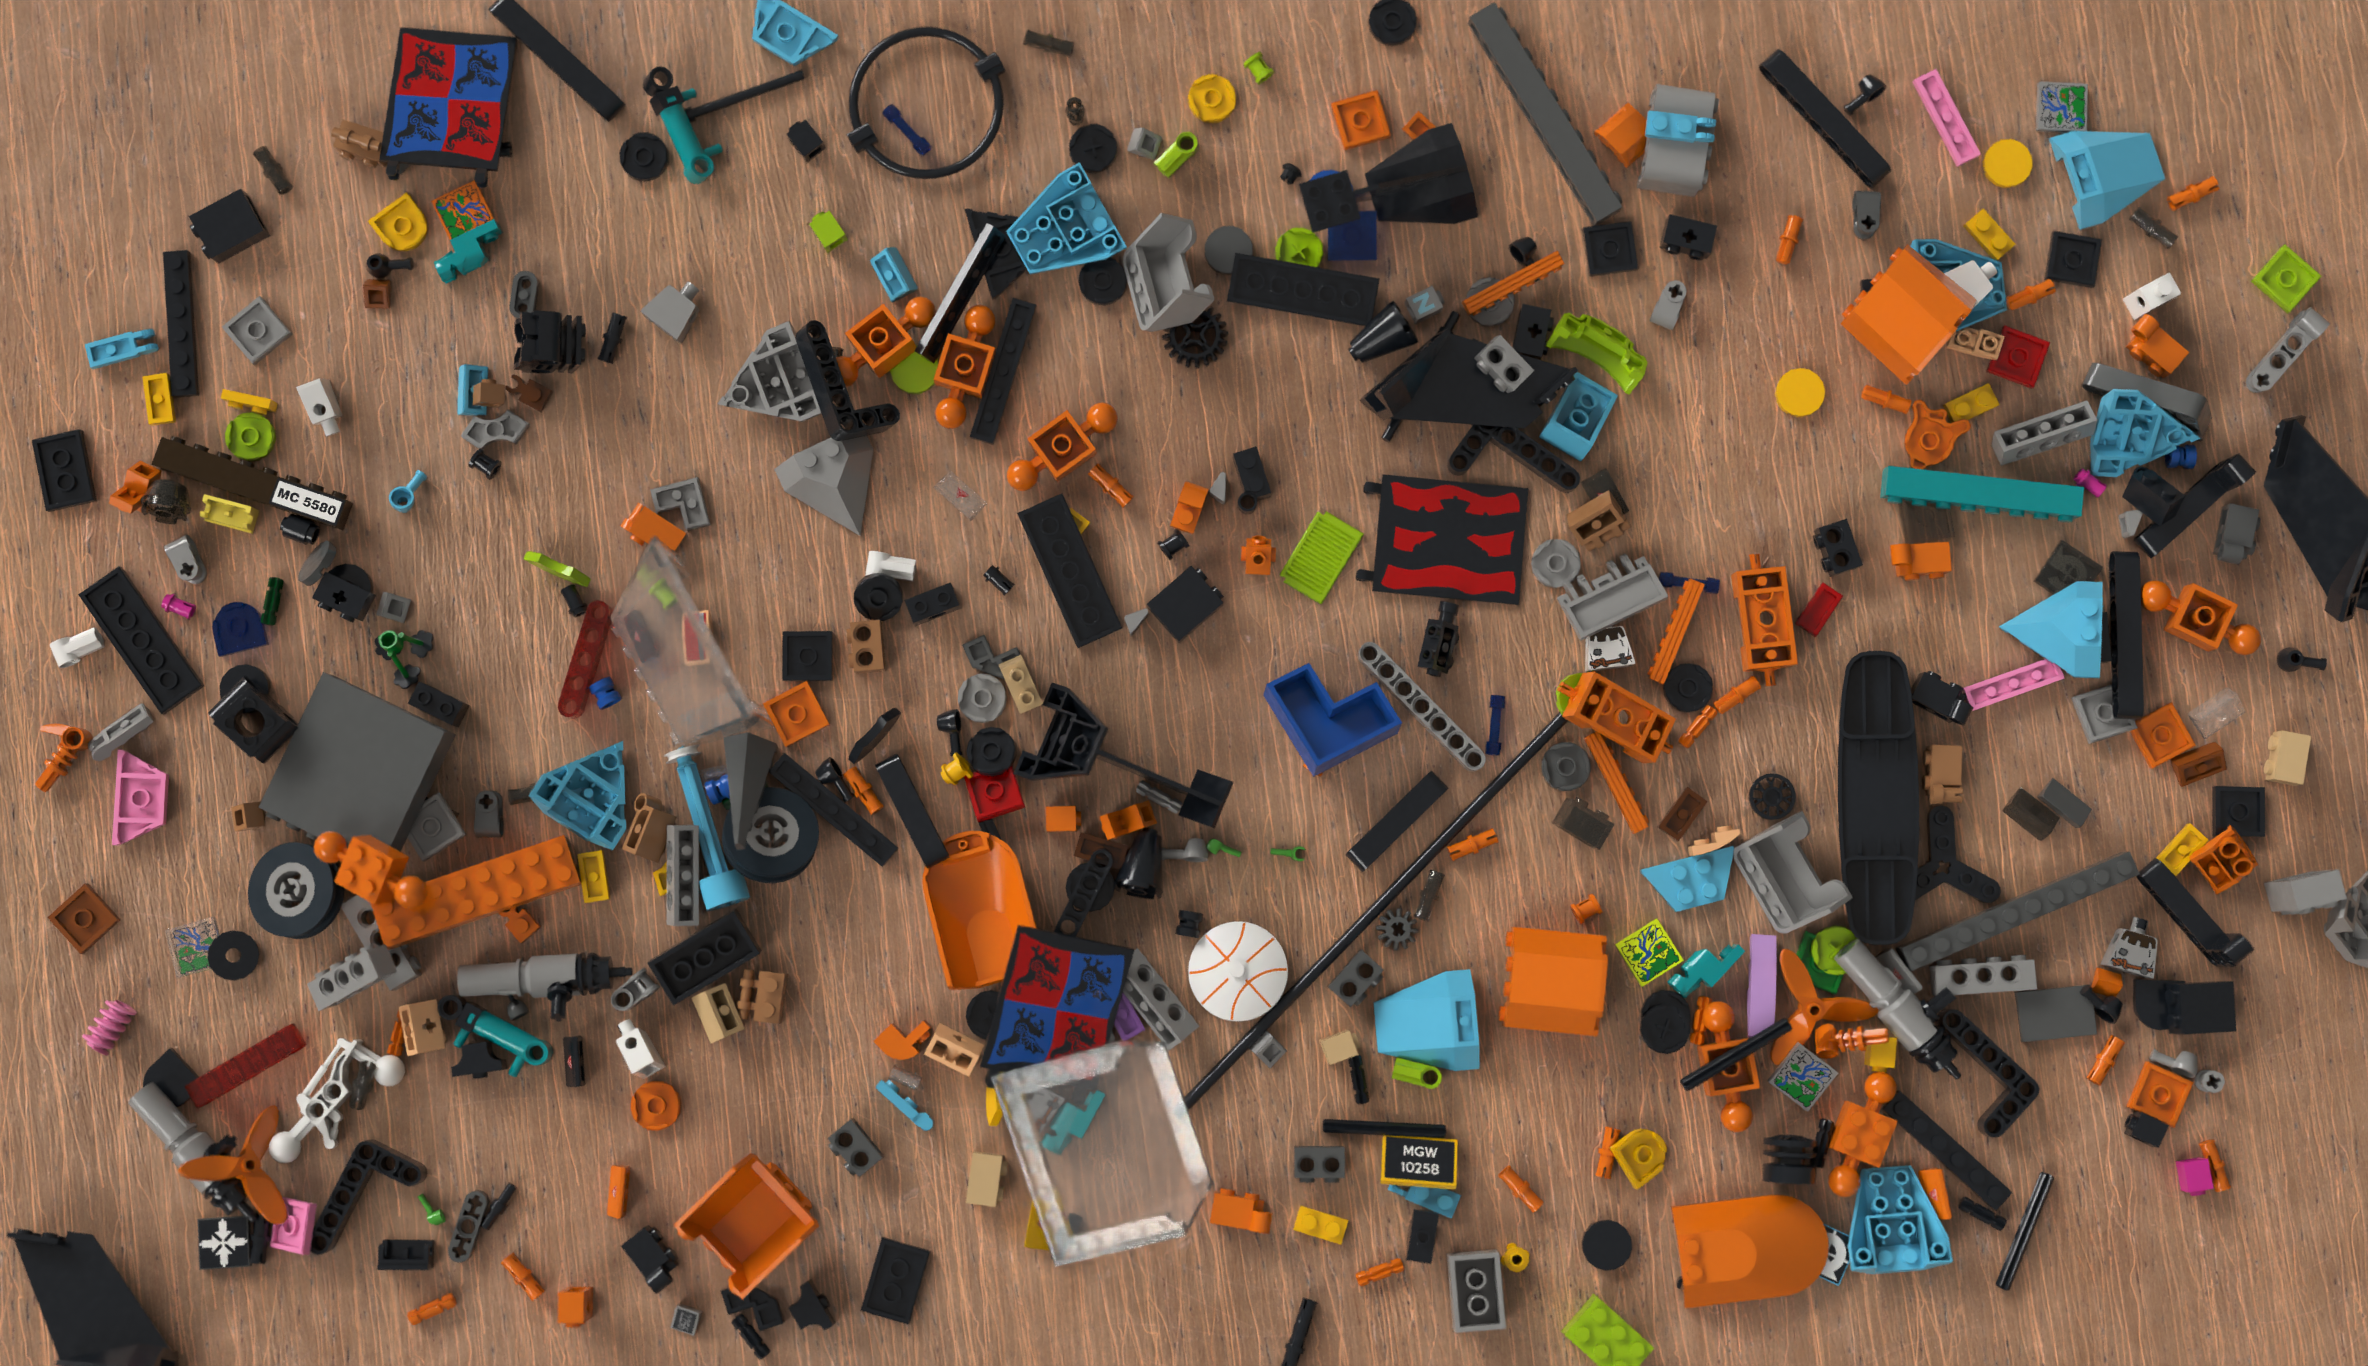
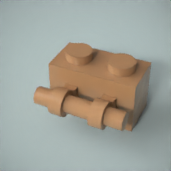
M342 119L339 128H333L331 135L336 138L333 147L339 152L340 157L351 161L354 158L363 160V164L372 168H376L377 165L386 167L387 163L380 162L379 160L384 132Z
M1609 490L1567 514L1569 529L1581 546L1585 545L1589 552L1596 547L1600 549L1605 546V542L1615 536L1619 538L1624 535V531L1632 527L1628 519L1624 520L1622 508Z
M744 969L743 979L740 978L739 985L742 986L740 1001H737L736 1007L739 1009L740 1019L747 1020L749 1010H754L753 1021L782 1023L788 974L760 971L759 980H753L754 970ZM752 988H757L756 1003L750 1002Z

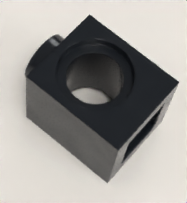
M806 119L803 122L798 121L794 123L786 134L789 141L806 163L826 149L824 142Z
M2134 1111L2125 1121L2124 1127L2126 1130L2124 1134L2151 1147L2159 1148L2169 1125L2143 1112Z

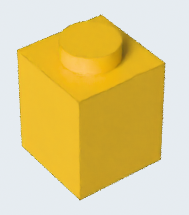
M1889 1037V1042L1884 1044L1867 1045L1864 1065L1872 1066L1871 1071L1887 1072V1067L1895 1068L1897 1038Z

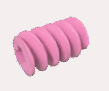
M106 1000L105 1003L109 1010H99L104 1016L103 1019L95 1017L94 1021L98 1026H88V1029L93 1034L82 1035L92 1049L106 1056L109 1055L107 1049H113L115 1045L112 1040H119L120 1035L118 1032L125 1031L126 1027L123 1023L129 1024L131 1022L129 1015H136V1011L131 1006L119 1000L114 1002Z

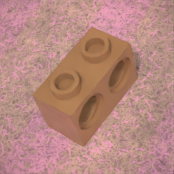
M880 620L850 622V629H846L848 644L852 643L853 652L848 654L850 668H854L856 674L886 671L882 622ZM869 629L871 631L870 638L867 641H860L858 638L860 630ZM865 653H871L873 655L872 663L867 666L862 665L860 662L861 656Z

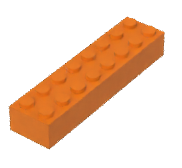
M565 835L424 882L428 890L427 898L417 908L409 909L401 906L396 901L395 896H393L392 901L389 903L374 905L370 902L383 943L386 944L388 950H392L582 884L568 840Z

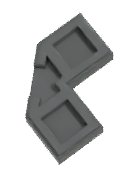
M985 635L962 645L972 668L1004 679L999 664L1021 655L1016 647L994 657Z

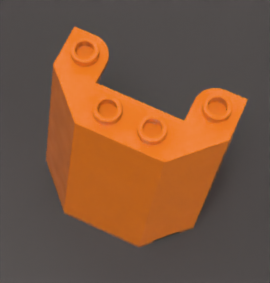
M1908 244L1903 250L1900 247L1895 250L1889 258L1893 262L1884 273L1879 271L1870 281L1873 285L1868 292L1863 290L1854 300L1857 304L1854 306L1850 303L1841 314L1845 317L1841 325L1906 385L1915 375L1917 376L1950 339L1958 329L1957 327L1970 314L1977 301Z
M1511 927V932L1507 931L1505 946L1510 947L1511 957L1507 956L1506 971L1510 972L1509 982H1504L1503 996L1507 997V1002L1505 1001L1504 1006L1499 1007L1498 1020L1502 1021V1026L1598 1037L1599 1021L1603 1015L1608 965V955H1606L1607 936Z
M750 1153L734 1165L673 1226L684 1240L694 1241L698 1237L703 1240L705 1247L713 1251L720 1258L721 1264L726 1269L733 1272L728 1278L729 1289L733 1294L743 1299L819 1227V1224L809 1212L813 1208L810 1200L784 1172L772 1162H769L767 1165L763 1164L757 1155Z

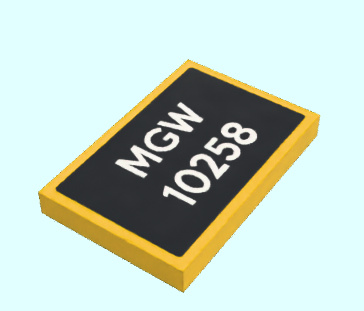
M1383 1135L1380 1184L1456 1190L1458 1140Z

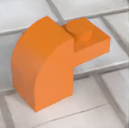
M142 461L137 462L127 469L124 486L110 495L109 504L130 514L136 510L143 512L151 503L158 489L162 470Z
M1186 481L1170 527L1194 534L1209 489Z
M1149 800L1100 816L1102 830L1106 834L1107 840L1116 839L1157 824Z
M924 1020L906 1037L892 1023L873 1042L891 1058L898 1060L909 1059L921 1052L914 1044L918 1042L921 1045L931 1035L928 1031L932 1027Z

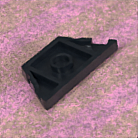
M964 209L975 243L986 223L994 226L1006 236L984 274L991 298L994 300L1027 270L1006 232L1018 217Z

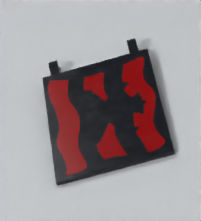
M1382 474L1381 484L1366 482L1364 484L1363 492L1365 494H1380L1374 571L1359 569L1356 572L1357 581L1373 582L1372 591L1519 605L1528 488Z

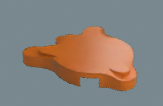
M1923 400L1914 401L1912 404L1913 421L1904 437L1905 450L1910 458V467L1924 470L1928 466L1944 461L1952 452L1956 439L1970 430V422L1967 419H1961L1948 423L1946 421L1947 411L1945 409L1930 410Z

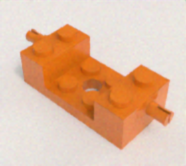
M1760 554L1749 555L1751 569L1736 571L1731 575L1734 599H1738L1744 644L1740 648L1743 672H1764L1765 686H1776L1774 671L1798 664L1786 567L1761 568ZM1763 611H1767L1772 615L1773 620L1770 625H1764L1760 621V614Z
M1595 671L1582 673L1577 686L1574 688L1564 682L1559 684L1560 687L1557 688V691L1569 697L1568 705L1562 715L1566 720L1582 729L1592 728L1625 747L1624 753L1643 764L1656 763L1661 751L1666 754L1672 751L1670 749H1673V745L1666 742L1676 720L1671 715ZM1622 710L1628 715V720L1625 724H1622L1618 719V715Z

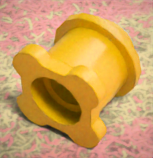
M957 752L953 754V761L941 766L942 771L940 772L943 780L947 784L951 783L954 786L965 776L969 779L973 777L969 762Z
M1509 1243L1506 1246L1507 1251L1500 1257V1263L1511 1271L1521 1272L1528 1266L1529 1252L1521 1247H1517L1515 1243ZM1515 1255L1520 1256V1260L1517 1263L1512 1262V1258Z

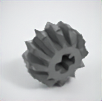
M1397 908L1396 917H1394L1391 910H1387V915L1390 919L1388 920L1380 916L1379 920L1385 923V926H1376L1377 930H1384L1385 932L1379 935L1378 939L1388 938L1384 944L1385 947H1389L1391 942L1394 941L1393 949L1396 951L1399 949V942H1401L1404 949H1407L1408 944L1405 939L1412 943L1416 941L1414 937L1410 936V932L1419 933V929H1411L1410 925L1416 924L1417 920L1407 921L1411 915L1409 911L1401 917V908ZM1399 922L1402 924L1401 929L1404 932L1401 936L1400 934L1394 936L1392 934L1394 932L1392 925L1394 923L1398 925Z

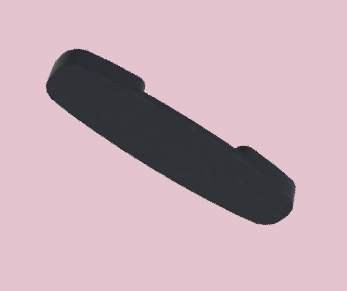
M1867 651L1851 658L1845 670L1839 721L1838 823L1843 883L1853 897L1845 905L1850 929L1855 937L1864 943L1872 945L1898 943L1911 930L1918 871L1919 779L1912 695L1905 663L1899 656L1887 651Z

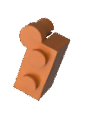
M637 503L629 518H625L620 525L632 534L630 539L641 546L644 543L652 546L651 552L661 559H664L665 556L671 558L686 535L684 531L640 503Z

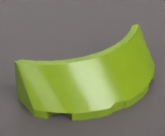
M1564 313L1546 344L1548 348L1568 350L1591 360L1610 374L1628 395L1644 377L1648 363L1644 356L1635 352L1633 349L1635 344L1623 333L1606 324V322L1585 314L1577 318L1571 313Z

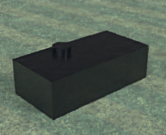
M735 908L650 959L647 964L674 1006L759 955L762 950Z

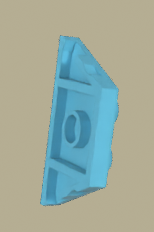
M757 0L754 16L755 25L752 34L753 42L793 66L798 65L839 39L836 33L782 0Z
M1734 846L1641 869L1640 872L1653 885L1659 895L1667 901V904L1674 912L1724 900Z

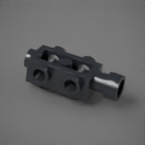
M1440 601L1438 612H1440L1439 620L1428 619L1417 666L1426 669L1427 675L1441 677V673L1448 674L1449 669L1453 666L1454 659L1452 653L1454 645L1459 641V634L1457 633L1459 626L1453 624L1454 617L1458 615L1459 605Z

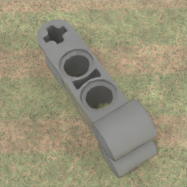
M2311 307L2306 311L2302 310L2290 322L2288 326L2290 328L2247 376L2246 386L2249 391L2260 393L2269 390L2312 340L2317 339L2330 323ZM2290 337L2297 341V348L2295 350L2288 346ZM2274 356L2281 360L2279 369L2272 365V358ZM2262 376L2263 379L2261 382L2263 385L2258 386L2257 383L2259 380L2257 379V377Z

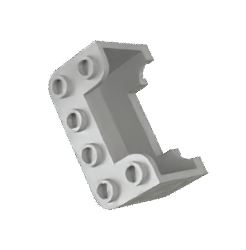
M1656 84L1649 102V106H1652L1650 111L1713 119L1714 113H1717L1719 99L1715 98V93ZM1696 126V133L1714 134L1715 127ZM1647 137L1637 188L1695 197L1697 192L1702 190L1703 184L1707 183L1709 171L1705 169L1706 160H1710L1712 146H1709L1708 142L1694 141L1691 143Z

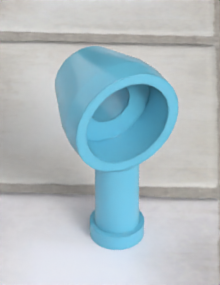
M417 470L415 476L406 487L394 488L389 494L391 506L401 513L409 512L415 501L413 493L427 479V476L422 471ZM401 502H407L406 505H400Z

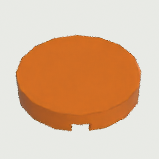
M654 1080L643 1084L636 1090L631 1099V1112L635 1121L643 1128L659 1131L670 1127L677 1120L681 1113L682 1102L679 1093L672 1085L664 1081Z

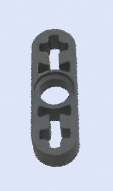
M476 1190L470 1192L464 1199L448 1248V1255L454 1262H464L473 1254L482 1227L481 1224L484 1221L489 1206V1197L483 1191ZM477 1195L480 1196L479 1201L483 1202L482 1206H478L474 1213L479 1214V1218L472 1214L466 1215V1211L472 1212L474 1203L471 1202V1199L476 1198ZM466 1219H471L475 1223V1230L470 1234L462 1229V1223ZM459 1235L463 1238H471V1242L467 1240L463 1246L467 1253L460 1257L458 1256V1251L455 1250V1247H459L463 1239H458Z

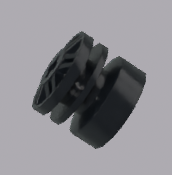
M1787 1134L1764 1137L1763 1144L1773 1145L1775 1150H1763V1154L1775 1158L1774 1162L1763 1164L1762 1181L1785 1184H1816L1817 1167L1805 1164V1159L1815 1158L1817 1153L1806 1152L1805 1148L1817 1147V1140L1808 1139L1801 1135Z

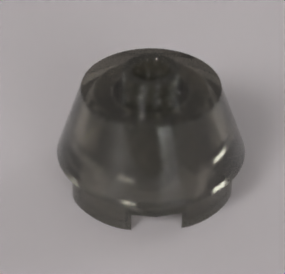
M171 480L153 481L140 500L142 514L147 515L149 513L156 516V521L160 523L177 524L178 519L186 521L187 515L191 512L188 489L184 485Z

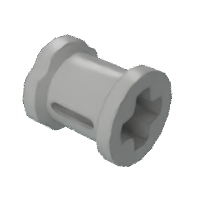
M2205 1069L2196 1074L2194 1082L2196 1087L2203 1092L2217 1093L2223 1089L2225 1079L2221 1073ZM2209 1077H2212L2213 1081L2210 1082L2209 1086L2206 1082L2210 1080Z

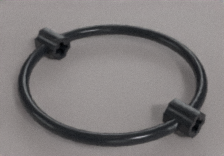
M916 27L897 32L874 46L861 61L854 74L849 92V115L853 131L849 132L847 137L857 154L865 150L877 163L905 177L936 179L960 172L972 165L987 151L998 133L1004 108L1003 89L999 75L1006 72L995 52L987 56L974 42L956 32L938 27ZM916 37L943 38L955 42L970 51L979 60L974 63V66L984 83L991 81L994 94L992 121L981 143L960 161L937 169H914L900 165L884 156L874 146V144L878 143V139L868 122L862 125L859 116L858 99L861 83L873 61L891 46Z

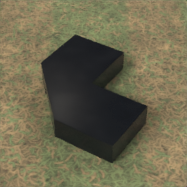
M756 1287L743 1299L733 1294L729 1288L721 1290L728 1315L752 1307L760 1331L785 1323L776 1297Z

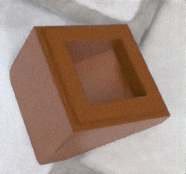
M367 279L363 284L365 308L389 309L391 302V280Z

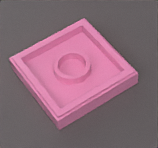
M282 1197L287 1209V1219L283 1224H273L270 1247L301 1255H309L317 1204Z

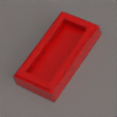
M1822 582L1794 624L1816 637L1843 598V595Z

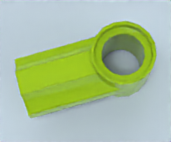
M1191 132L1179 134L1176 141L1154 162V165L1162 174L1170 178L1190 157L1196 154L1198 150L1196 136ZM1184 140H1191L1194 146L1190 150H1184L1180 147V144Z
M1396 1057L1392 1079L1423 1086L1428 1089H1433L1440 1085L1442 1075L1436 1067ZM1428 1070H1433L1437 1073V1080L1433 1084H1427L1423 1079L1424 1073Z

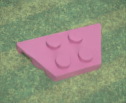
M118 750L112 835V845L117 846L165 825L167 819L169 774L125 750Z

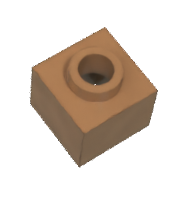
M483 379L482 382L473 386V405L495 408L504 405L505 385L497 384V381L493 379Z
M261 802L243 803L231 807L235 832L254 830L265 826V811L259 808Z

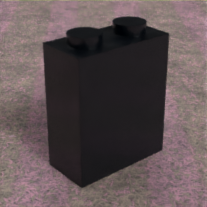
M241 188L189 216L192 222L190 228L196 238H201L204 244L201 246L203 253L208 259H213L218 264L270 237L249 195Z
M1192 566L1146 604L1147 608L1178 643L1213 615L1224 603L1221 600L1224 597L1215 586L1210 588L1205 582L1208 579L1200 568L1195 570Z
M2233 981L2166 984L2165 999L2168 1006L2167 1026L2169 1034L2186 1035L2237 1031Z

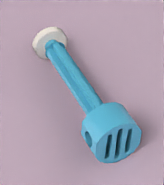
M700 745L680 747L664 756L668 757L667 764L678 763L676 771H678L693 824L699 825V844L709 877L699 881V889L706 912L748 900L750 899V894L744 876L736 869L728 870L697 763L692 760L693 757L702 753L697 751V747Z

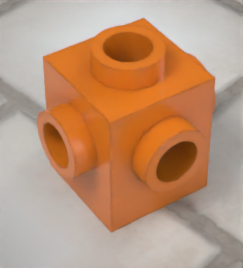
M1260 535L1246 538V546H1241V561H1245V574L1270 575L1271 562L1276 561V547H1271V539H1266L1265 536Z

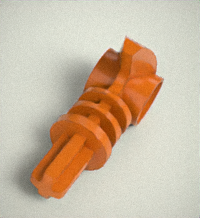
M46 724L41 726L40 731L59 735L61 742L57 746L58 753H52L54 758L52 760L46 759L44 762L47 768L35 783L38 789L47 792L60 775L66 776L68 774L66 766L71 767L73 765L71 759H77V751L88 749L89 741L93 740L88 730L64 724ZM79 733L81 741L75 745L73 738L75 734Z
M1825 1024L1815 1030L1816 1056L1823 1059L1837 1057L1839 1049H1841V1052H1847V1048L1850 1051H1855V1047H1858L1859 1050L1866 1051L1867 1045L1889 1042V1032L1886 1028L1865 1031L1863 1026H1858L1856 1032H1854L1853 1028H1850L1848 1033H1845V1030L1842 1029L1839 1030L1838 1034L1834 1025Z

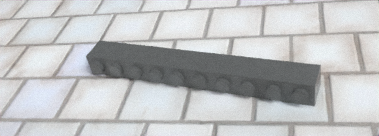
M1494 2L1470 16L1468 26L1592 225L1597 226L1619 213L1622 208V199L1617 191H1612L1610 188L1607 174L1603 170L1600 171L1595 164L1597 160L1591 150L1587 151L1583 144L1584 139L1578 129L1574 130L1570 124L1571 118L1568 112L1560 108L1555 91L1552 88L1549 89L1545 84L1546 78L1540 68H1535L1530 51L1527 48H1523L1519 42L1520 36L1514 27L1511 28L1506 20L1508 18L1502 7L1498 8Z
M2130 851L2120 852L1900 945L1895 949L1909 970L1913 971L2140 875Z

